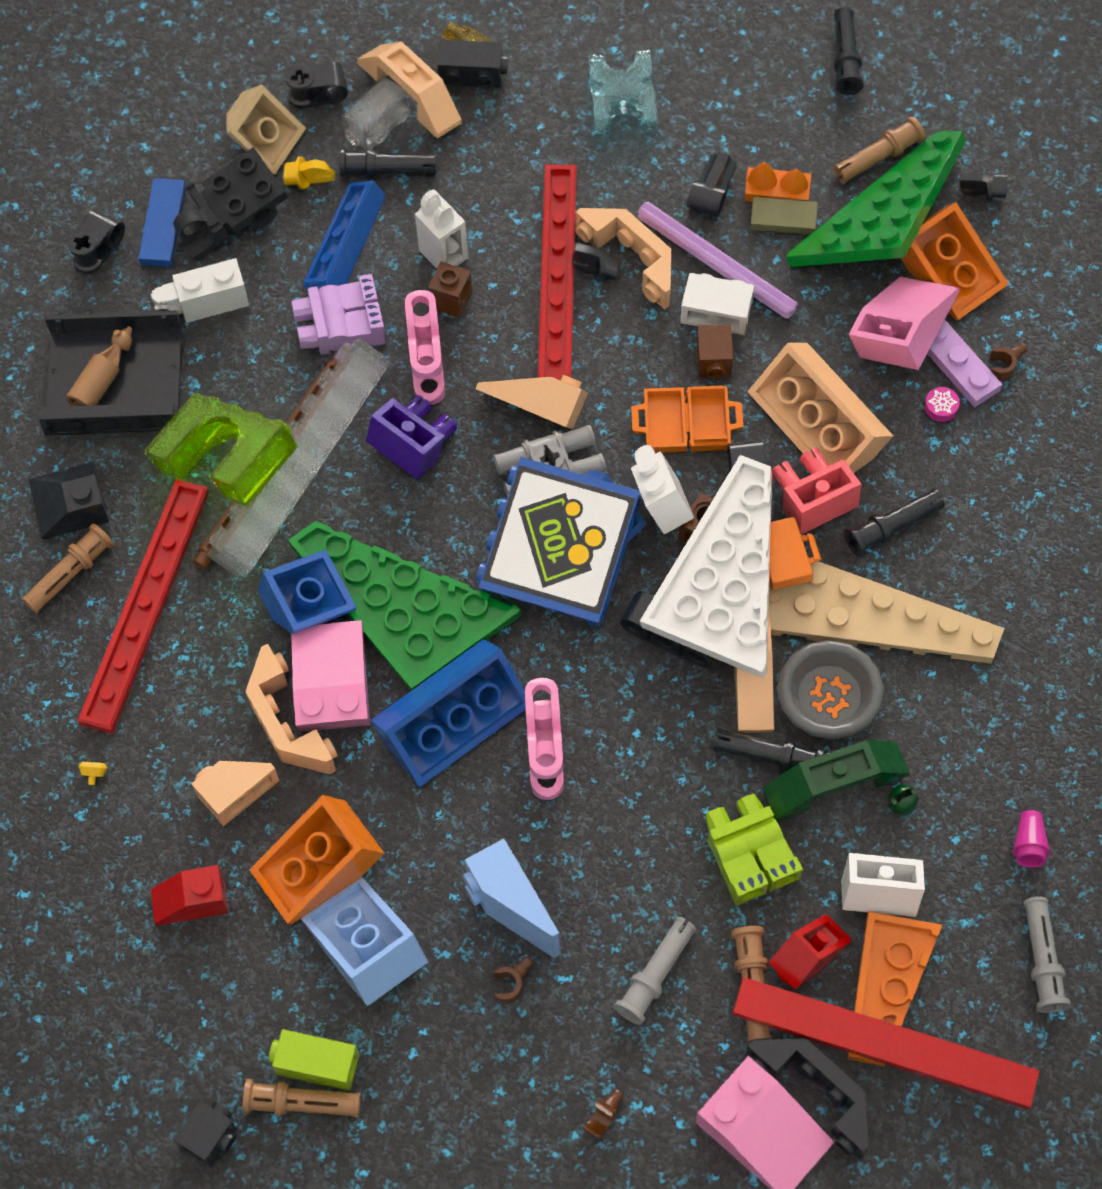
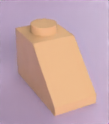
M219 761L213 767L207 766L202 769L191 784L197 797L217 820L225 826L279 782L276 769L271 763Z

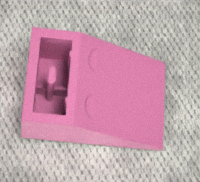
M899 277L862 308L849 336L859 357L919 370L960 291L959 288Z

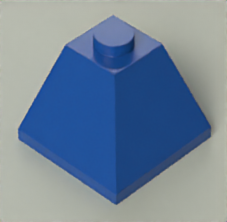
M326 549L263 572L257 590L272 620L292 634L356 611L357 608Z

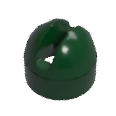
M906 784L894 787L888 798L890 809L895 814L901 816L914 812L918 804L917 792L912 786ZM906 793L910 795L900 800L898 803L895 800V798L902 796Z

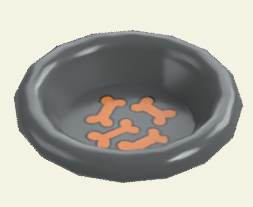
M827 640L810 643L790 656L780 671L777 691L782 710L794 726L813 737L836 740L852 737L871 725L882 708L884 686L879 669L867 654L850 644Z

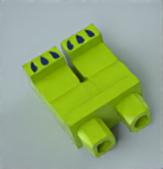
M755 794L745 796L736 802L741 818L730 821L724 807L707 812L705 817L709 831L707 842L713 851L735 906L766 894L767 888L772 892L800 880L803 871L797 856L794 857L770 806L764 808Z

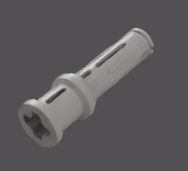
M1045 897L1026 899L1024 907L1026 909L1035 962L1031 978L1036 982L1039 1002L1036 1004L1037 1011L1041 1013H1056L1067 1010L1071 1007V1002L1065 996L1063 978L1066 975L1065 969L1057 961L1048 899Z
M677 917L674 920V924L643 972L633 975L631 987L623 999L617 1000L614 1004V1009L630 1022L641 1025L644 1022L645 1011L653 999H658L662 994L661 983L692 935L697 931L691 922H688L684 928V918Z

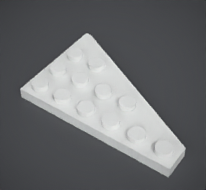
M742 455L739 456L640 619L642 628L763 679L767 673L772 501L771 466Z

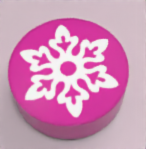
M934 388L926 397L925 412L935 421H949L958 412L959 397L949 388Z

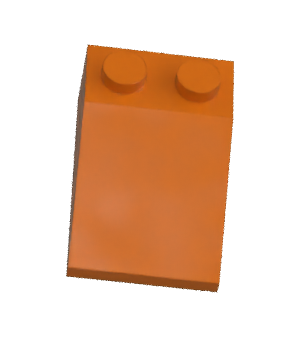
M956 202L940 209L923 222L905 258H901L908 271L917 280L959 288L960 291L948 312L956 321L1009 285Z
M322 795L249 870L287 924L292 925L360 879L385 853L345 800Z

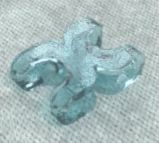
M649 49L636 50L634 63L629 68L622 70L613 69L607 65L604 53L589 54L590 92L593 95V121L596 134L610 133L611 120L616 115L623 113L632 114L637 117L643 131L657 129L656 93L652 88L651 76L653 67Z

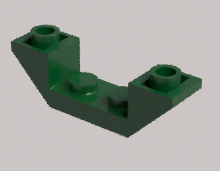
M866 740L801 762L762 787V791L774 814L775 820L779 821L809 811L812 800L871 780L874 781L876 787L910 776V771L897 742Z

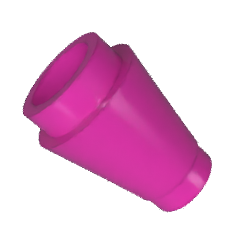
M1034 810L1024 811L1020 814L1013 848V855L1016 857L1017 863L1024 867L1036 868L1043 866L1046 863V858L1050 855L1042 814Z

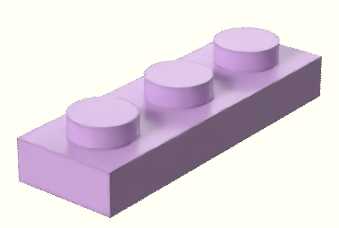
M944 320L927 354L971 405L976 407L1000 392L1002 383L948 322Z

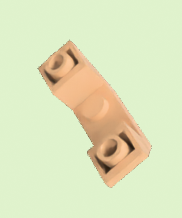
M402 41L381 44L357 59V64L376 82L389 75L418 102L417 120L437 139L461 124L462 119L442 78Z
M580 208L577 210L575 229L578 236L584 242H590L596 249H599L617 235L619 241L625 247H631L639 254L642 262L648 266L643 271L642 290L649 301L657 302L664 310L670 306L671 248L627 209Z
M268 644L262 646L250 677L246 694L255 715L280 760L283 763L326 774L336 772L333 759L337 757V753L328 737L322 740L315 729L295 739L287 722L280 725L275 716L280 711L271 694L288 686L284 673L288 672L289 669L280 652L274 655Z

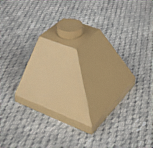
M263 85L243 91L227 113V133L246 152L254 147L273 175L276 174L306 129Z

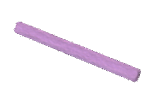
M645 202L639 208L638 218L728 280H741L747 284L754 285L753 297L787 319L795 313L798 305L796 301L653 204Z

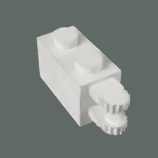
M430 190L422 197L420 202L421 208L415 213L419 251L436 269L440 261L458 266L468 259L465 221L436 190Z
M236 258L172 275L174 282L162 285V287L158 286L151 293L155 311L158 309L177 310L178 314H184L186 323L249 306Z
M651 445L640 447L634 454L637 465L631 467L646 508L663 534H666L692 520L694 515L677 476L661 451L656 454Z

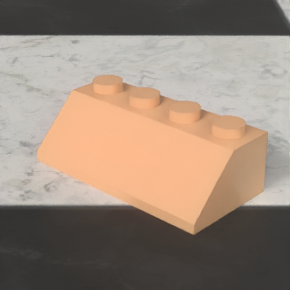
M787 343L748 390L753 399L802 453L806 451L811 453L812 448H818L829 466L843 459L854 473L872 461L893 437L889 430L808 343Z

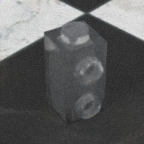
M384 77L342 116L346 138L353 145H360L365 150L372 149L376 144L382 143L397 124H401L407 119L410 113L408 93L388 78Z

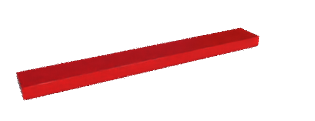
M545 165L538 378L553 377L560 381L563 375L571 377L574 294L572 253L575 246L577 165Z
M178 479L175 480L77 720L79 725L110 734L114 733L208 498V487Z
M743 977L732 1016L1027 1110L1031 1107L1040 1071Z

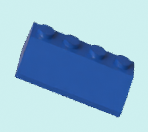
M483 639L370 721L387 749L416 785L421 787L525 711V690L501 648Z

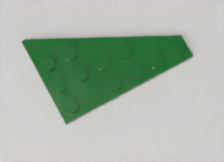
M940 131L932 134L788 252L786 259L789 266L799 267L905 258L966 142L963 131Z
M318 521L313 522L288 539L289 546L300 559L326 549L357 607L356 611L346 615L351 621L362 620L363 635L409 691L415 689L483 639L487 641L521 616V610L514 604L510 606L491 598V594L481 590H473L467 584L446 575L441 577L422 569L420 564L413 561H404L398 555L375 545L370 547L354 540L351 535L344 532H336L330 526Z

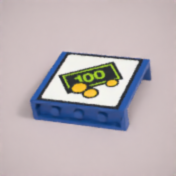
M520 457L518 466H512L508 476L507 485L511 486L508 497H503L498 507L497 517L501 519L497 531L492 530L487 541L486 549L490 551L486 564L481 563L477 572L476 582L480 583L478 588L486 593L492 592L584 619L588 625L601 629L642 500L641 493L636 489Z

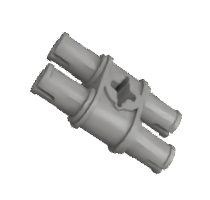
M590 425L565 433L555 430L551 435L532 441L524 440L521 443V447L493 455L499 475L510 472L514 465L518 466L520 457L548 465V462H551L552 466L583 475L589 470L607 473V466L601 453L575 462L568 458V453L595 445V436ZM505 483V492L508 497L511 486Z

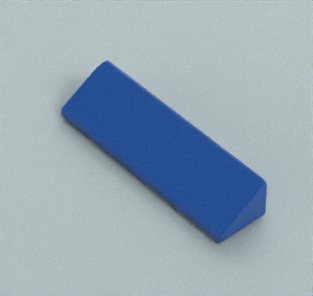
M374 181L349 183L305 278L303 286L306 289L311 287L319 289L327 285L340 286L347 284L385 199V193Z

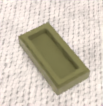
M753 197L750 230L810 235L816 230L818 202Z

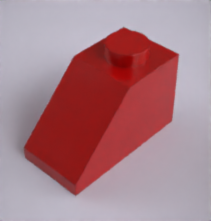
M218 865L181 871L151 889L156 926L229 913L225 879Z
M825 914L793 932L768 963L776 970L779 978L785 983L790 984L795 990L814 978L853 940Z

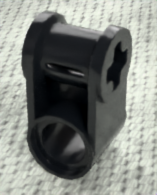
M327 61L315 65L296 66L291 68L286 74V83L290 87L288 100L294 107L307 108L328 103L336 104L342 102L348 96L344 70L339 62ZM298 75L301 76V83H299V84H298ZM301 91H304V99H301Z
M90 211L80 227L68 240V248L71 254L74 255L73 263L76 270L84 274H91L99 270L110 253L122 241L125 233L124 223L99 211Z

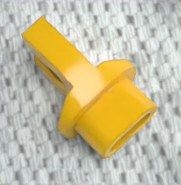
M300 156L297 157L296 162L285 163L283 180L285 186L297 185L299 189H306L310 186V183L334 181L335 171L324 161L310 160L306 162L305 158Z

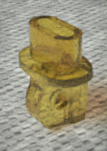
M453 21L448 23L441 35L446 40L492 41L476 29L470 28V25L465 24L461 27Z

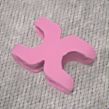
M418 290L409 293L405 299L410 364L415 396L420 395L423 397L420 403L426 399L430 405L441 402L445 396L436 300L431 292ZM417 303H426L429 306V312L424 316L414 314L413 307ZM433 379L437 382L436 390L432 393L424 392L421 389V383L424 380Z
M536 678L531 680L525 688L531 789L537 798L551 800L560 796L564 788L559 695L554 681L548 678ZM539 690H545L551 695V701L540 700L533 702V695ZM556 777L555 784L550 788H544L538 783V779H552Z

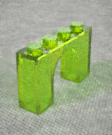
M194 392L146 447L144 452L160 473L182 481L208 450L223 441L237 439L234 447L209 477L226 499L248 507L298 448V445L290 435L292 433L291 428L282 420L276 419L274 421L265 418L257 411L251 413L243 410L237 404L231 403L229 405L212 395L206 397Z

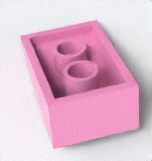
M362 620L319 624L292 634L293 697L295 723L298 730L306 732L315 729L327 730L371 725Z
M749 1056L697 1115L696 1124L769 1189H795L834 1144V1141L781 1084Z

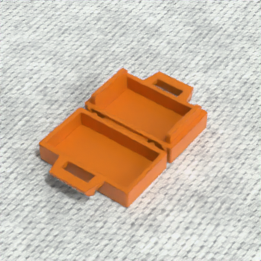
M727 386L688 387L685 396L683 387L644 389V404L631 407L633 432L636 434H646V445H651L655 453L660 451L661 453L686 452L687 432H689L691 452L727 451L728 443H731L730 431H739L743 428L742 403L728 400ZM729 408H735L736 424H730ZM638 411L645 412V427H639Z
M795 517L771 522L769 582L771 583L772 590L813 581L811 565L821 560L814 535L809 533L801 535ZM803 542H809L813 557L808 558Z

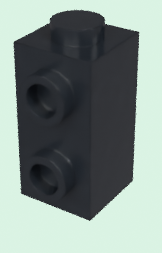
M440 40L437 68L438 76L442 78L445 85L479 86L483 88L501 87L502 75H508L509 57L503 55L502 42Z

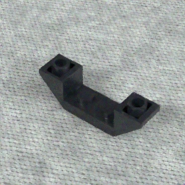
M808 1039L752 1040L747 1046L746 1056L754 1060L774 1079L795 1060L798 1062L796 1067L803 1076L810 1081L816 1079L826 1088L825 1094L835 1105L841 1108L845 1105L849 1109L834 1125L831 1134L835 1137L834 1143L843 1153L849 1157L854 1154L861 1160L869 1148L865 1091Z

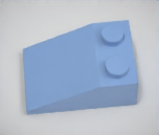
M505 839L465 859L467 873L463 874L466 883L464 887L473 905L476 906L480 903L487 915L551 957L555 958L560 955L559 932Z
M363 877L301 918L307 929L366 1006H369L428 963L414 934Z

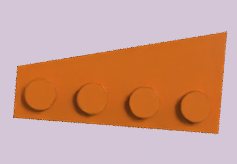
M869 911L866 919L854 1012L902 1026L942 925ZM847 1054V1060L879 1066L886 1065L855 1054Z

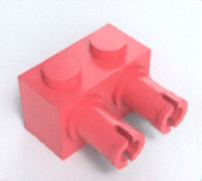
M812 448L811 453L806 451L800 457V462L811 474L801 480L791 468L789 462L782 463L784 470L780 465L772 469V478L775 479L784 492L782 511L787 518L795 517L801 535L859 507L860 481L843 459L829 466L818 448Z

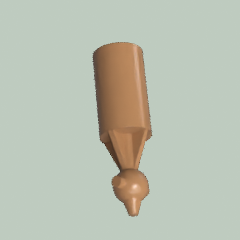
M130 326L121 331L115 330L112 336L113 345L102 353L92 356L65 396L66 401L71 406H92L98 404L119 372L118 366L121 350L128 351L132 342V328Z

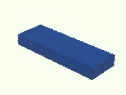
M153 178L138 258L140 265L172 267L178 237L173 221L183 209L186 192L185 180Z

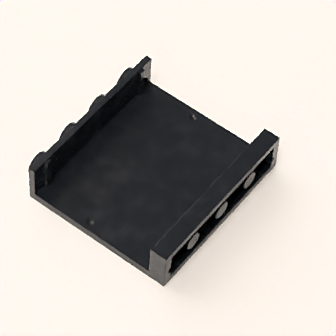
M158 309L148 312L126 310L122 313L95 311L89 314L59 313L57 315H45V321L50 331L46 407H40L38 413V420L45 436L178 431L182 325L177 310ZM130 326L132 328L130 349L128 351L121 350L118 366L119 372L98 404L92 406H71L66 401L65 396L92 356L102 353L113 345L112 336L115 330L121 331Z

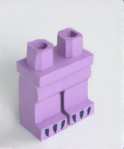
M372 274L359 276V282L340 286L327 285L319 289L311 287L308 288L309 297L291 301L295 322L312 319L314 322L313 325L297 327L301 349L319 347L320 355L329 354L330 350L342 351L385 344L384 325Z

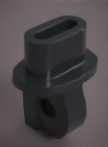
M988 169L986 174L960 172V190L962 193L970 196L987 195V202H991L992 197L1006 198L1007 175L993 174V169Z
M575 243L572 253V264L581 271L595 272V279L600 280L602 276L615 279L618 272L619 257L607 254V250L603 247L599 250Z

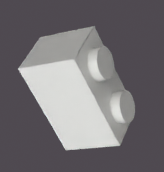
M689 273L681 306L680 323L693 326L731 325L732 333L745 335L753 301L754 285L747 284L741 280L715 278L709 274Z
M849 853L841 880L842 910L870 911L881 914L916 917L925 890L923 860Z

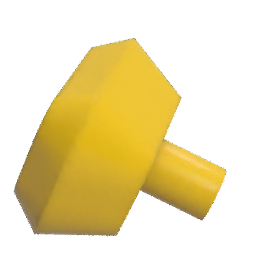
M81 762L78 766L81 775L89 776L88 785H95L96 776L103 777L108 769L105 763Z

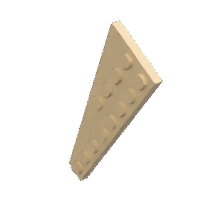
M819 561L811 565L813 581L777 590H772L770 583L768 618H770L771 635L781 636V634L807 637L806 640L812 641L831 640L847 643L852 646L866 644L880 646L879 649L882 650L897 648L912 650L913 654L925 655L928 652L951 655V659L992 664L1005 629Z

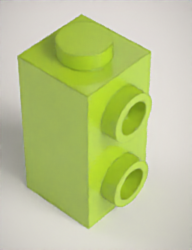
M282 1029L280 1039H274L269 1053V1062L273 1063L272 1067L276 1075L350 1091L359 1059L356 1045Z

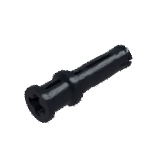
M840 7L834 12L838 55L834 60V68L838 72L835 84L836 90L839 93L854 95L859 93L864 87V81L860 76L859 70L862 67V59L856 52L854 11L850 7Z
M340 148V177H346L347 174H366L367 177L376 176V173H424L436 175V154H376V150L367 149L366 152H349L346 148Z
M933 488L929 492L883 516L874 514L869 517L868 522L856 528L849 527L845 529L844 537L848 547L859 557L865 554V549L879 542L882 544L888 542L892 537V533L938 509L944 508V500L937 502V499L942 497L941 493Z
M721 728L717 730L716 736L718 737L715 738L713 747L714 751L727 752L777 764L783 772L788 771L801 762L822 756L825 753V748L821 747L813 750L797 746L795 741L791 740L780 744L726 731Z

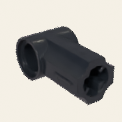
M722 152L711 154L700 180H695L691 187L687 200L688 208L716 217L720 215L725 203L727 188L736 170L737 162L733 161L730 155Z

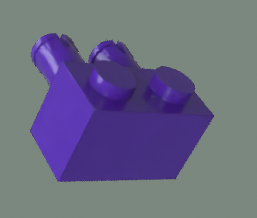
M420 395L415 396L406 406L392 398L371 416L366 442L418 480L438 462L444 440L456 432L457 425L452 418L446 422L449 418L446 414H442L431 426L422 420L425 415L430 413L431 405L426 399L420 403L423 399Z

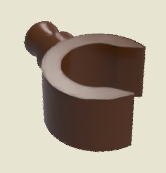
M1019 343L1018 346L1011 349L1005 347L992 349L989 359L1003 360L1009 365V367L1004 369L991 368L990 371L999 381H1006L1012 377L1017 360L1021 358L1023 353L1027 352L1026 345Z
M524 956L512 968L504 966L493 971L494 978L509 977L516 983V987L512 992L508 994H494L496 1002L511 1004L520 997L522 993V978L533 965L531 959Z
M614 1089L604 1101L600 1099L594 1106L596 1107L594 1114L582 1129L599 1140L614 1119L617 1112L616 1109L619 1106V1101L623 1098V1094L619 1090Z

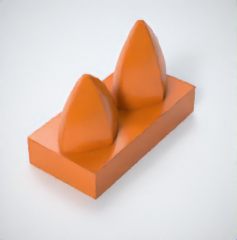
M765 161L755 168L748 167L744 201L753 202V197L809 201L811 174L802 173L798 169L791 171L773 170Z

